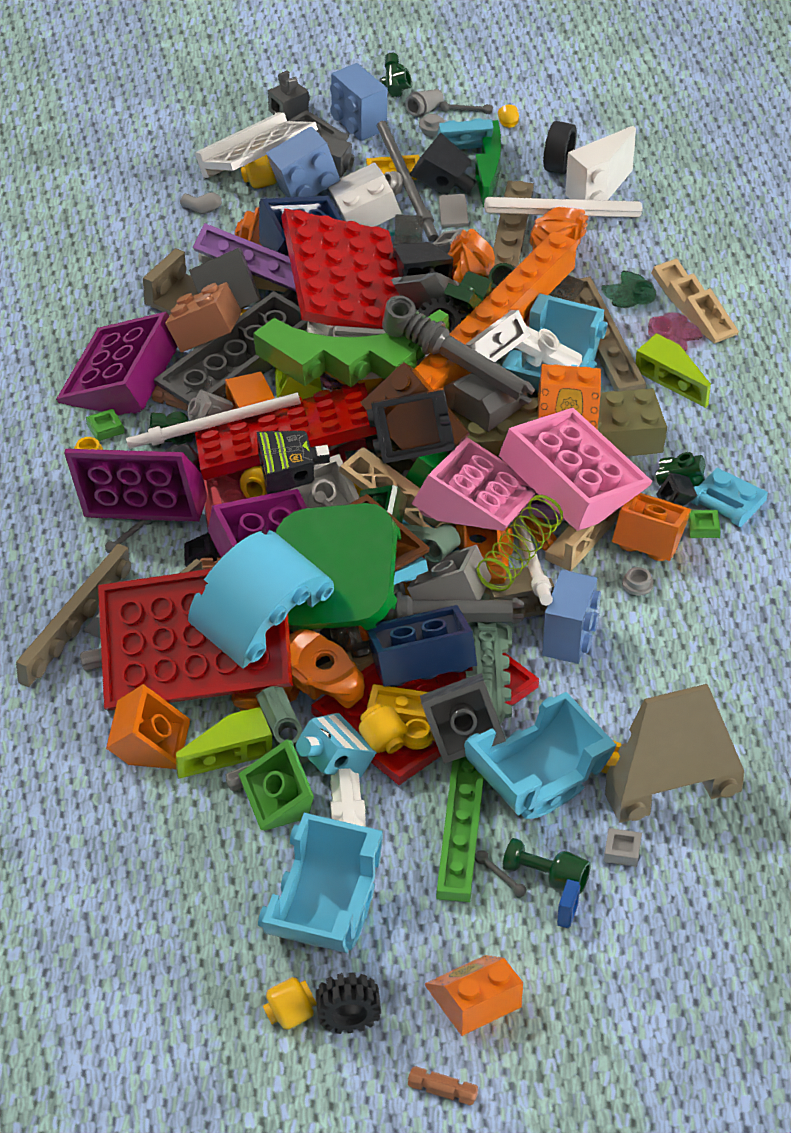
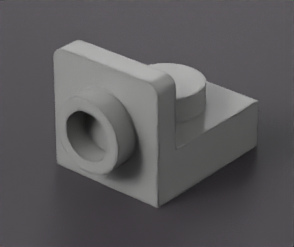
M200 389L197 397L190 401L187 415L192 421L232 410L233 404L227 399Z

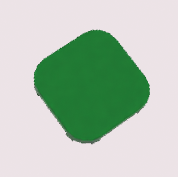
M369 503L315 507L294 511L283 519L276 530V534L331 578L334 583V590L325 601L320 600L311 608L306 600L301 605L296 604L288 612L289 629L292 632L301 629L311 630L362 626L365 630L377 628L376 623L383 619L390 609L395 610L398 599L393 594L397 540H401L400 528L385 509L377 504Z

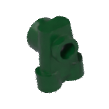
M396 53L386 54V76L382 77V84L387 87V92H389L391 97H400L403 90L412 88L411 75L404 65L399 64V56Z
M179 411L172 412L167 417L165 413L151 412L148 429L157 426L165 428L190 420L185 413ZM194 432L166 439L164 442H173L177 445L193 442Z
M684 452L677 458L668 457L660 459L659 470L656 471L658 485L662 486L669 474L675 473L689 477L693 487L699 486L705 480L704 471L706 463L703 455L694 456L691 452Z

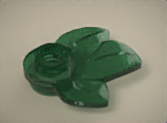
M623 270L621 272V283L602 285L601 287L603 294L612 300L611 304L619 308H629L637 304H649L656 299L654 285L650 281L645 280L643 276Z

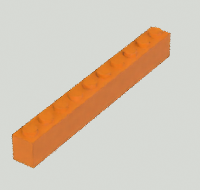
M552 231L450 333V336L466 345L511 310H519L524 320L530 314L538 294L549 295L575 268L577 241ZM430 353L415 368L433 390L443 388L452 381L471 373L440 353L434 355Z

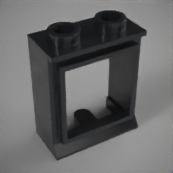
M444 387L372 401V409L367 410L370 428L376 427L378 439L373 440L376 458L382 457L383 464L455 450ZM432 398L440 442L393 451L384 407Z

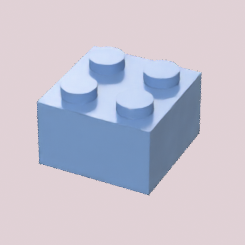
M358 63L331 73L330 113L333 119L339 121L350 134H354L361 141L379 134L378 122H387V87Z
M312 126L266 152L278 186L286 197L315 196L340 181L327 142Z
M566 570L560 571L552 592L553 601L547 606L545 612L542 656L579 664L582 653L589 652L592 635H589L590 631H596L599 621V613L595 612L599 607L601 591H597L598 577Z

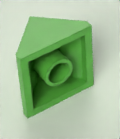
M286 739L238 773L260 830L265 831L301 821L304 813L310 814L314 795L291 740Z

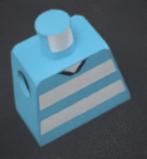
M339 713L312 718L296 742L297 753L302 757H307L320 772L329 775H335L339 769L350 768L354 773H358L360 778L377 753L370 748L364 738Z

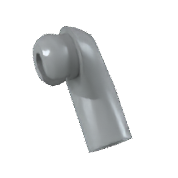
M214 192L197 198L185 193L180 200L181 206L200 214L211 212L222 204V198Z

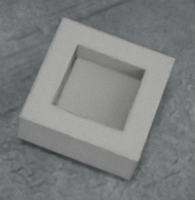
M609 828L604 862L637 867L642 833Z

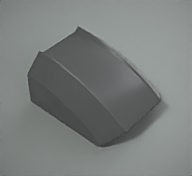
M438 272L391 279L400 296H405L413 301L417 311L424 302L427 301L428 303L432 298L439 300L440 297H445V301L449 302L450 299L444 294L448 283L456 286L460 284ZM462 310L460 311L461 314L465 313V315L467 316V312Z
M473 373L462 376L444 387L448 408L476 423L487 432L491 431L525 405L520 404L519 400H515Z

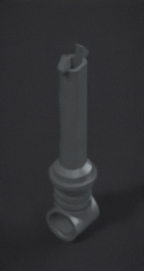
M394 296L387 301L382 327L388 335L393 337L406 336L408 340L418 344L426 355L440 353L515 400H519L520 404L529 405L532 401L531 398L524 395L525 391L531 395L535 391L530 382L521 379L450 336L449 330L443 321H431V318L425 317L422 313L419 314V311L415 309L413 301L405 296Z
M397 591L394 594L398 598L395 610L390 609L387 615L379 622L458 605L467 622H513V624H517L524 620V614H513V608H524V602L518 598H513V600H412L409 595H402V591ZM356 626L341 627L347 632H356Z

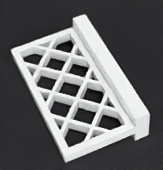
M278 112L195 152L202 176L209 178L224 170L234 171L267 155L266 152L310 126L318 130L316 122L287 121L285 114Z

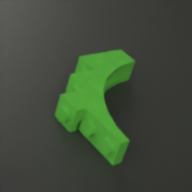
M438 310L428 316L431 318V321H443L449 330L448 314ZM275 318L253 333L256 355L303 386L320 377L325 371L350 387L364 379L370 372L385 380L403 362L415 369L417 367V360L426 355L418 344L408 340L406 336L393 337L384 333L362 337H332L306 332L291 327Z

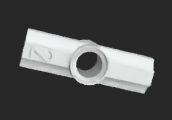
M526 326L530 336L514 347V349L522 351L525 360L535 367H539L542 364L562 366L574 364L579 367L582 363L581 354L560 344L557 337L547 329H541L537 332Z
M350 768L339 769L335 775H331L330 780L332 797L330 802L331 819L366 827L364 800H361L359 774L354 773Z

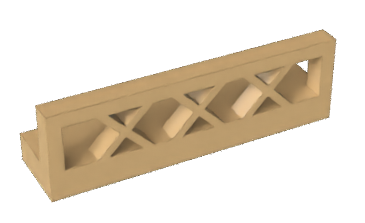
M362 447L340 466L339 472L363 490L388 485L398 486L407 497L403 518L407 523L432 528L428 525L430 524L435 529L442 524H448L454 528V523L441 522L422 515L418 508L412 505L420 488L386 463L383 464L381 459L376 458L366 448Z
M622 507L599 524L577 531L569 525L545 552V560L571 572L618 520Z

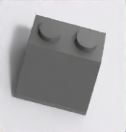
M482 673L420 695L422 707L444 764L466 756L464 744L473 734H481L492 728L496 732L492 746L506 742Z

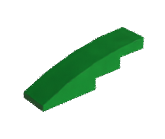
M492 120V137H482L481 154H475V178L483 208L485 198L494 196L500 175L501 132L499 120Z

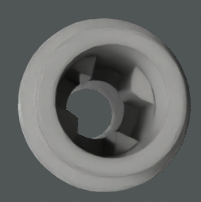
M439 89L412 92L406 99L407 111L412 116L423 117L444 100L443 93Z

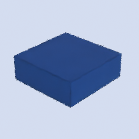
M567 880L558 905L557 926L571 927L579 905V882Z

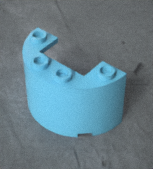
M539 293L530 310L529 327L537 332L541 329L551 331L557 337L560 344L581 354L582 363L579 367L597 368V362L594 360L600 338L603 339L605 337L608 325L607 322L603 321L604 309ZM510 350L502 367L521 379L530 382L535 389L533 393L538 394L541 366L535 367L528 363L523 357L522 351Z
M269 530L267 535H264L259 531L246 537L231 548L204 579L208 584L205 585L203 594L196 593L189 610L188 622L240 667L245 668L251 661L256 662L263 656L266 650L265 632L270 627L279 625L296 604L301 605L307 600V604L312 608L320 600L325 601L334 590V583L331 578L278 534Z
M567 692L545 699L539 706L535 725L523 731H515L506 739V742L492 746L496 732L491 728L481 734H473L464 744L467 760L518 816L521 814L525 819L544 816L573 799L585 788L582 783L588 780L591 772L594 775L599 774L616 748V743Z
M304 813L300 824L294 825L291 831L290 844L294 845L295 860L291 871H285L283 875L281 897L279 899V895L272 894L268 907L263 906L260 911L258 926L263 927L264 932L268 935L343 953H348V950H352L362 931L373 897L375 867L378 868L380 863L383 831Z

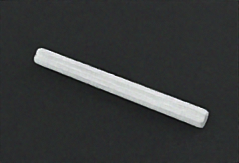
M487 197L484 203L486 213L544 215L556 207L583 209L587 216L640 217L642 214V204L639 201Z

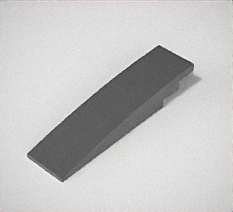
M290 289L281 295L273 291L239 316L231 333L201 344L154 379V384L189 405L190 401L197 397L200 389L222 397L226 395L225 379L256 372H262L263 374L269 371L274 366L256 355L253 333L273 318L307 332L308 321H304L301 318L297 293Z

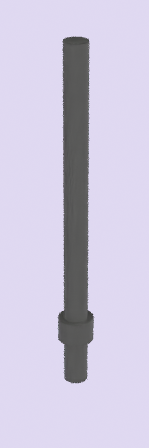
M380 121L377 124V128L397 172L402 175V183L416 212V221L419 227L424 229L429 242L435 241L439 236L433 225V216L430 210L425 208L387 122Z

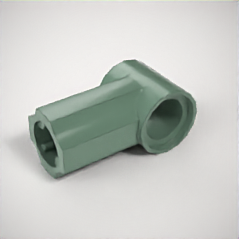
M403 524L430 547L429 552L423 556L432 563H439L460 544L459 533L451 525L442 524L435 529Z
M271 686L256 695V698L274 736L276 745L278 746L285 741L280 738L281 731L285 728H293L297 731V735L291 741L293 746L296 747V742L303 731L284 688Z

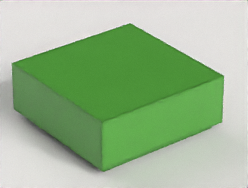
M114 409L86 417V424L98 441L124 434V426Z
M691 510L687 521L690 538H720L721 530L718 510Z

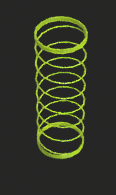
M536 495L531 498L528 506L521 511V516L515 518L514 525L507 528L506 534L500 536L499 542L493 545L492 551L488 552L485 559L478 563L476 568L477 575L486 587L498 592L509 589L511 584L514 583L515 578L521 574L522 569L535 556L537 550L543 546V543L549 539L551 533L561 524L563 511L554 499L545 495ZM535 498H544L551 501L560 512V522L558 523V517L556 525H550V523L548 525L539 521L531 510V502L533 500H541ZM525 509H528L532 517L531 520L543 527L550 528V532L543 533L542 529V533L535 532L543 534V541L536 542L535 538V542L529 541L536 543V550L529 551L528 547L527 550L518 548L529 552V559L522 560L518 553L520 559L516 560H521L522 567L514 568L513 563L510 561L513 568H509L497 560L494 552L502 553L493 551L497 544H500V546L502 543L509 545L501 542V538L507 535L509 539L508 535H513L508 533L510 527L514 526L516 530L515 526H519L527 530L523 526L515 525V521L521 517L524 523L522 517L526 516H522V513ZM549 534L548 537L544 540V535ZM537 543H542L541 546L537 549ZM535 551L534 555L530 557V552ZM493 552L495 559L487 558V555ZM528 560L527 564L523 566V561ZM485 561L488 566L487 561H491L502 566L509 577H500L510 579L509 585H489L491 583L486 581L480 574V564ZM509 569H514V577H512ZM521 569L520 572L516 575V570Z

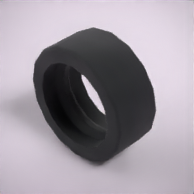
M553 121L551 124L543 155V167L546 171L561 174L567 173L568 152L575 150L577 128L575 124Z

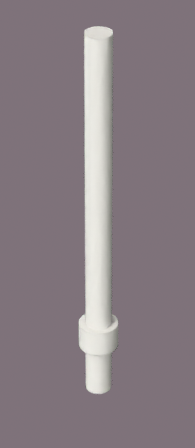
M297 392L165 428H160V426L148 429L146 433L127 437L126 441L129 449L151 443L152 446L163 444L166 439L301 404Z
M521 517L516 519L515 525H520L527 529ZM515 526L518 531L516 535L519 537L521 549L527 550L528 547L529 551L535 550L533 543L529 542L532 541L529 532L522 527ZM523 551L525 559H529V552ZM535 551L530 552V557L534 555ZM535 554L527 565L532 577L531 586L534 594L539 597L541 604L547 606L553 601L551 595L552 586L549 578L544 575L537 554Z

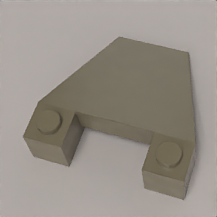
M708 684L644 699L629 728L631 736L627 744H621L618 750L620 758L616 766H610L607 772L605 796L619 823L629 820L637 821L645 816H649L652 794L702 782L711 799L731 797L736 793L742 792L744 769Z

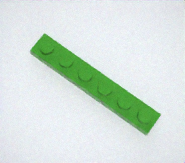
M466 756L452 761L436 900L470 902L484 777L467 760Z

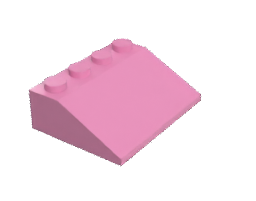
M574 408L509 428L499 453V457L539 495H545L554 499L563 511V518L577 531L599 524L648 488L652 483L648 476ZM544 499L560 514L558 508L551 501Z
M466 437L427 476L412 505L417 507L422 515L434 518L437 521L504 531L528 505L531 498L536 496L537 492L503 460Z

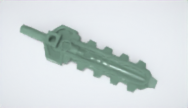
M483 593L480 600H490V595ZM467 622L473 631L477 666H473L472 671H466V678L482 673L501 724L505 718L512 717V705L505 703V701L511 700V689L504 687V685L510 684V673L503 671V669L509 668V657L502 655V653L508 652V648L512 649V627L502 622Z

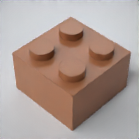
M227 282L220 285L212 283L204 287L199 294L193 296L192 293L180 297L176 301V306L170 311L171 314L165 324L182 353L231 333L242 310Z

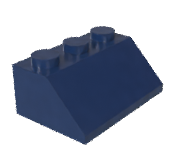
M329 196L261 198L259 201V242L261 246L289 257L281 218L284 209L302 210L309 214L326 215L337 220H342Z
M458 605L376 623L377 628L366 630L376 672L383 687H398L408 681L417 679L428 680L436 677L438 674L463 672L469 667L477 666L473 631Z

